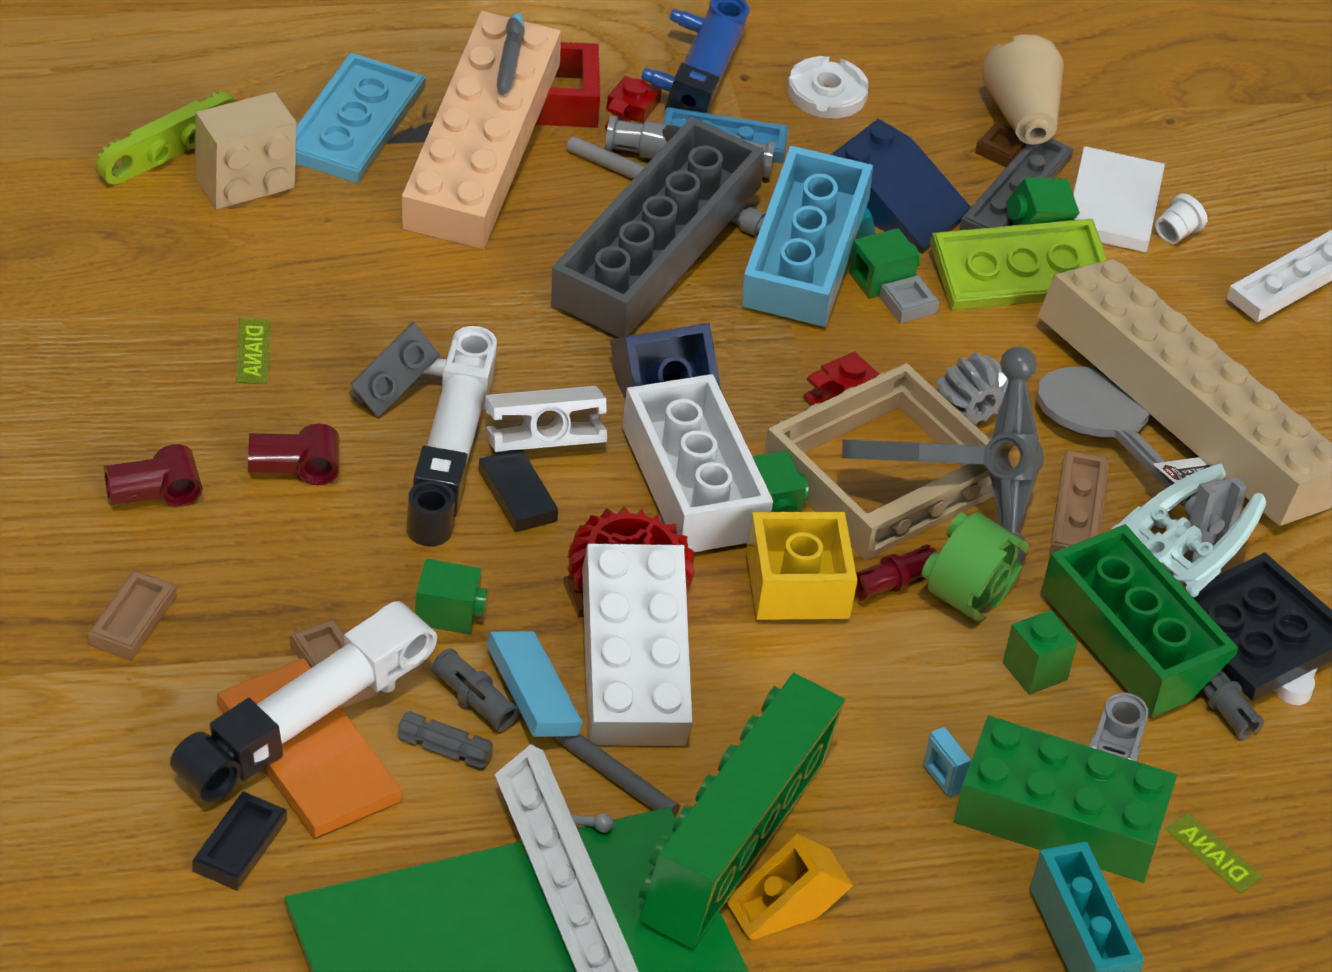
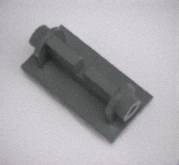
M412 322L350 383L352 389L349 391V394L358 404L362 405L365 402L376 417H379L440 354L417 325Z

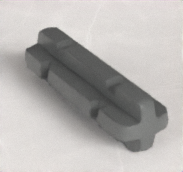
M412 711L406 712L398 726V737L415 745L418 743V740L422 741L423 748L458 761L462 756L466 758V764L480 769L485 768L488 764L493 750V744L490 740L476 735L473 736V739L468 738V732L433 719L430 720V723L425 722V716Z

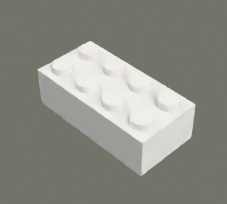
M710 374L627 388L622 428L665 524L676 523L677 535L687 536L688 548L694 550V552L747 543L752 512H771L773 499L714 375Z
M588 544L582 568L588 740L597 746H686L692 726L684 545Z

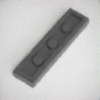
M1052 138L1042 144H1027L961 218L959 230L1014 226L1012 219L1008 215L1007 199L1024 178H1056L1071 160L1073 148Z

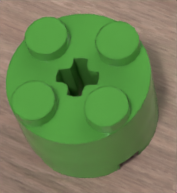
M960 512L948 527L947 536L949 539L941 552H934L928 558L921 575L928 579V590L930 593L973 620L980 622L987 618L980 611L987 604L997 608L1013 587L1023 567V564L1016 561L1019 550L1027 554L1028 543L979 512L973 513L970 516Z

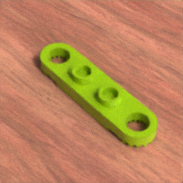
M220 90L217 91V94L213 92L210 98L207 97L202 102L196 100L129 132V136L122 140L117 139L115 143L109 142V147L104 146L102 148L104 152L98 153L100 158L95 160L97 164L95 165L96 172L109 184L117 185L184 152L194 149L196 112L233 103L237 100L226 91L222 92ZM123 157L124 159L119 160L121 164H116L117 168L113 166L119 158Z

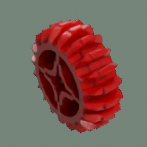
M625 506L621 508L618 514L606 508L600 517L590 515L585 525H580L579 529L575 532L573 543L570 544L567 555L569 558L568 578L574 579V592H583L582 568L588 544L684 545L687 596L695 573L693 570L694 550L688 548L687 536L677 535L676 523L667 525L662 523L661 514L651 518L645 516L643 507L637 514L630 513Z

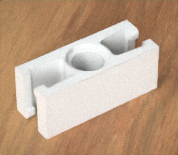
M597 386L485 395L486 413L490 414L494 420H502V415H522L523 419L522 425L496 430L494 426H486V439L495 452L607 442V429L599 420L598 415L606 414V397ZM597 408V414L589 415V422H571L569 414L572 411ZM549 410L556 411L555 418L550 424L546 426L536 425L538 417L543 412Z

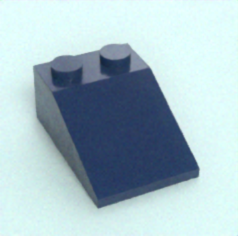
M880 119L875 120L831 154L873 165L870 198L867 208L872 215L874 226L884 232L899 228L908 241L913 243L921 254L931 248L930 239L932 233L952 231L961 223V218L971 208L910 136Z

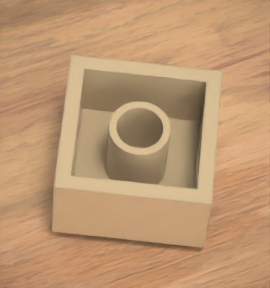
M276 92L196 112L195 179L215 209L295 188L297 122Z

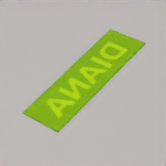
M239 318L237 383L268 384L271 319Z
M1189 813L1165 828L1240 894L1264 878Z

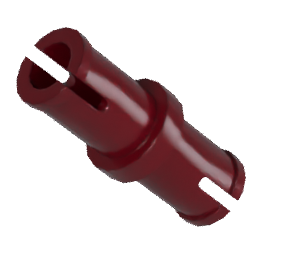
M925 544L900 556L897 554L884 556L879 564L856 571L857 585L854 597H858V601H865L887 590L896 592L905 589L910 581L923 577L921 574L926 561L937 551L934 548L930 549L931 545Z

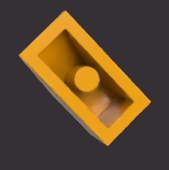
M796 834L732 893L727 900V904L747 937L755 940L817 919L853 887V884L829 848Z

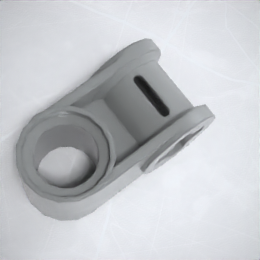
M1118 693L1109 697L1105 704L1097 732H1094L1089 747L1137 761L1141 749L1140 742L1148 718L1146 703L1140 697L1130 693Z

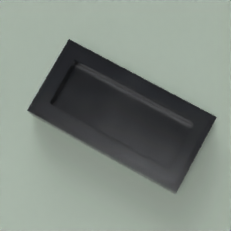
M523 449L509 450L479 458L478 470L515 532L558 520L559 509Z
M242 791L192 860V872L238 891L287 822V809Z

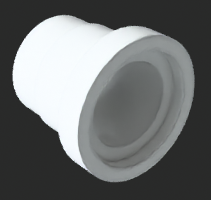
M1181 193L1171 200L1170 207L1155 221V229L1165 242L1174 245L1183 238H1186L1190 233H1197L1207 225V214L1197 199L1189 194Z

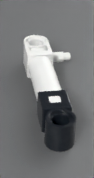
M468 326L456 331L452 337L447 359L437 358L423 372V374L443 377L442 392L427 446H422L413 478V487L408 496L406 533L412 541L422 546L435 547L442 545L452 535L453 519L458 513L463 495L467 462L481 410H485V395H489L494 379L497 339L491 331L480 326Z
M397 601L386 605L373 616L343 635L344 647L258 704L248 697L209 724L211 736L203 731L187 736L175 748L170 758L172 770L203 801L213 802L221 799L233 789L239 778L242 781H246L282 757L283 743L368 686L375 692L380 690L386 693L393 691L396 679L422 664L433 652L437 644L436 632L404 603Z

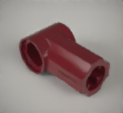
M320 423L304 427L299 434L249 433L248 472L298 473L299 477L308 484L326 485L338 477L339 434L333 427Z
M181 444L163 447L154 455L153 459L104 466V479L109 505L162 498L168 505L182 507L195 502L202 494L203 487L193 452L190 448Z

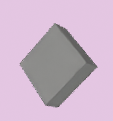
M919 275L881 285L879 297L900 324L937 314L939 301Z

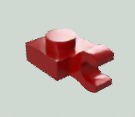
M625 75L608 95L606 109L612 113V116H617L620 121L630 122L631 119L644 122L660 103L662 89L652 86L641 79ZM609 121L606 123L605 129L608 128Z
M854 351L822 365L821 370L810 374L807 381L815 388L804 393L803 398L811 405L821 404L842 394L850 387H857L876 378L879 373Z

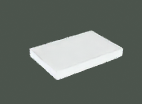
M1084 146L1073 193L1080 212L1075 220L1093 218L1101 243L1147 253L1165 164Z

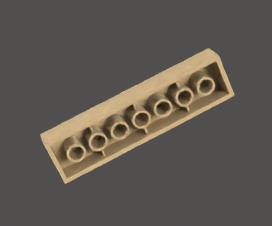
M1110 259L1054 275L1038 317L1209 466L1221 463L1226 472L1225 477H1223L1224 479L1238 477L1248 487L1245 495L1248 500L1256 493L1263 494L1266 499L1263 513L1278 526L1332 508V442L1316 431L1306 418L1296 414L1284 404L1274 391L1264 387L1252 377L1243 365L1235 362L1219 349L1215 341L1204 336L1194 328L1183 314L1174 311L1162 301L1153 289L1136 279L1128 272L1125 265Z

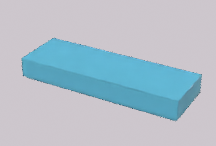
M534 631L490 632L486 646L533 737L578 736L583 722Z

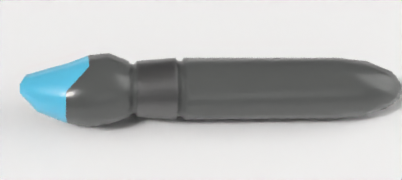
M521 13L513 14L506 24L507 36L497 75V89L501 95L510 91L514 81L521 38L525 32Z

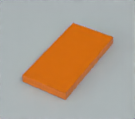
M304 658L218 692L217 705L223 713H226L248 697L258 704L311 669V667ZM340 706L283 743V756L264 768L314 839L402 801V788Z

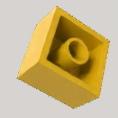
M752 512L746 554L756 619H850L857 585V575L845 512Z

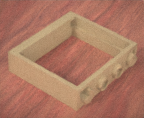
M908 363L886 373L882 372L876 378L857 387H850L842 394L821 404H814L806 411L787 420H781L778 424L768 428L764 454L788 451L798 473L804 474L807 479L809 498L805 502L815 512H845L851 547L865 561L994 496L990 472L986 465L960 464L961 468L867 514L805 454V452L897 408H900L937 444L987 446L990 439Z

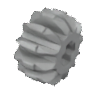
M977 352L971 354L967 360L960 357L957 364L953 367H946V375L936 381L938 386L936 390L974 425L979 421L985 424L988 417L992 414H999L998 408L1002 405L1008 385V378L1001 372L998 361L992 359L988 354L981 356Z

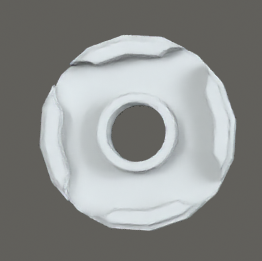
M817 56L804 59L794 65L788 78V96L793 104L805 113L820 118L838 119L855 114L866 103L868 79L862 70L851 62L840 59V63L829 62L830 57ZM822 85H829V86H832V87H834V88H827V87H824V86H822Z

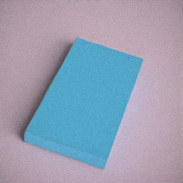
M350 52L296 127L295 163L358 184L425 89L426 76Z

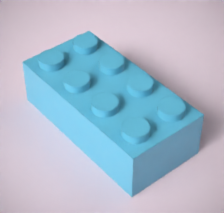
M790 145L744 273L742 307L823 327L827 326L852 252L853 242L857 237L870 198L873 165Z

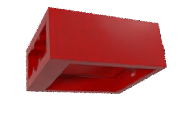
M561 42L560 65L555 77L580 79V89L550 87L535 125L598 128L601 97L599 43Z

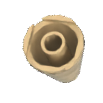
M1021 34L1012 37L1013 42L1002 47L999 43L990 50L984 59L982 74L986 88L1017 137L1026 144L1037 145L1050 140L1057 130L1064 63L1060 53L1056 50V46L1050 40L1038 35Z

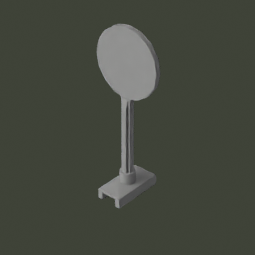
M1063 367L1048 372L1039 381L1037 402L1047 416L1059 425L1078 433L1098 437H1115L1165 489L1174 484L1153 465V463L1166 461L1137 433L1148 422L1150 413L1099 369ZM1176 472V474L1178 475L1179 479H1180V480L1183 479V478ZM1238 477L1201 483L1197 492L1180 502L1184 507L1185 515L1190 519L1191 526H1196L1200 529L1202 533L1201 542H1209L1214 546L1239 518L1248 487ZM1189 549L1183 557L1193 563L1199 558L1197 551Z

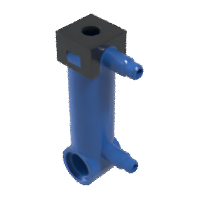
M711 0L705 18L687 11L672 10L669 17L670 21L678 23L683 28L697 32V35L676 76L649 68H644L642 80L649 82L652 86L670 92L664 110H666V107L708 113L716 89L733 51L740 42L749 15V6L745 0Z

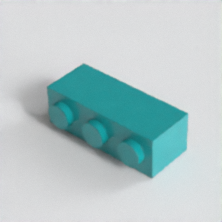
M1088 842L1040 850L1030 889L1068 971L1141 972L1144 963L1142 954Z

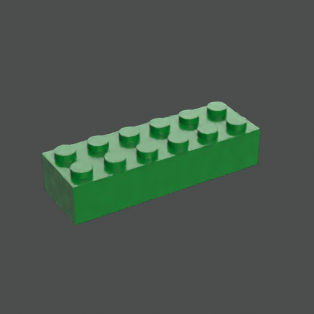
M795 672L791 674L782 688L776 685L772 687L763 703L762 715L758 717L753 714L747 721L740 736V745H729L719 763L718 771L720 772L717 776L712 774L706 776L695 798L697 803L694 807L686 804L674 823L672 830L674 834L672 837L668 838L663 835L656 844L649 863L654 865L655 869L648 874L639 892V897L645 900L639 921L691 949L696 946L823 766L846 700L845 698Z

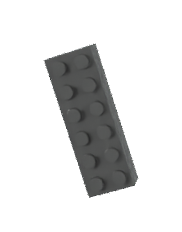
M691 117L553 265L551 304L620 338L629 336L760 189L764 149Z

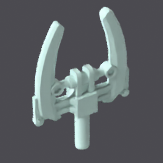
M1221 463L1195 472L1158 493L1142 507L1138 506L1119 524L1112 527L1114 529L1126 524L1182 586H1186L1187 592L1192 597H1196L1199 591L1221 573L1220 569L1238 552L1249 538L1266 506L1264 495L1261 493L1254 494L1240 517L1214 546L1209 542H1201L1202 533L1200 529L1196 526H1191L1186 518L1172 520L1168 512L1181 501L1197 492L1199 484L1217 481L1225 477L1226 472ZM1156 525L1158 528L1166 527V532L1154 534L1150 529ZM1189 549L1197 551L1199 558L1193 563L1183 557Z

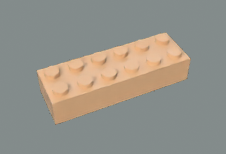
M485 11L480 12L402 194V229L485 249L560 65L561 30L523 21L525 32L521 38L513 85L508 93L501 95L497 89V75L507 36L506 24L510 18Z

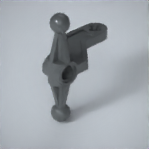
M1015 346L1008 349L1002 355L1000 367L1001 372L1008 378V385L994 431L992 432V439L987 446L842 440L841 458L986 465L990 472L1001 526L1025 540L1020 534V529L1037 474L1042 468L1044 461V452L1038 441V433L1027 387V380L1035 373L1037 367L1034 354L1026 347ZM1015 445L1020 451V460L1017 466L1013 468L1009 463L1008 455L1011 448ZM1019 550L1016 561L1022 563L1027 554Z

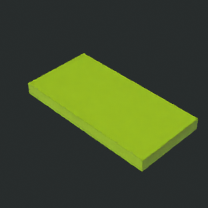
M1093 218L932 233L930 245L951 311L1044 302L1055 274L1107 261Z

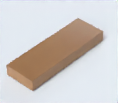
M1065 450L1049 555L1100 534L1110 459Z

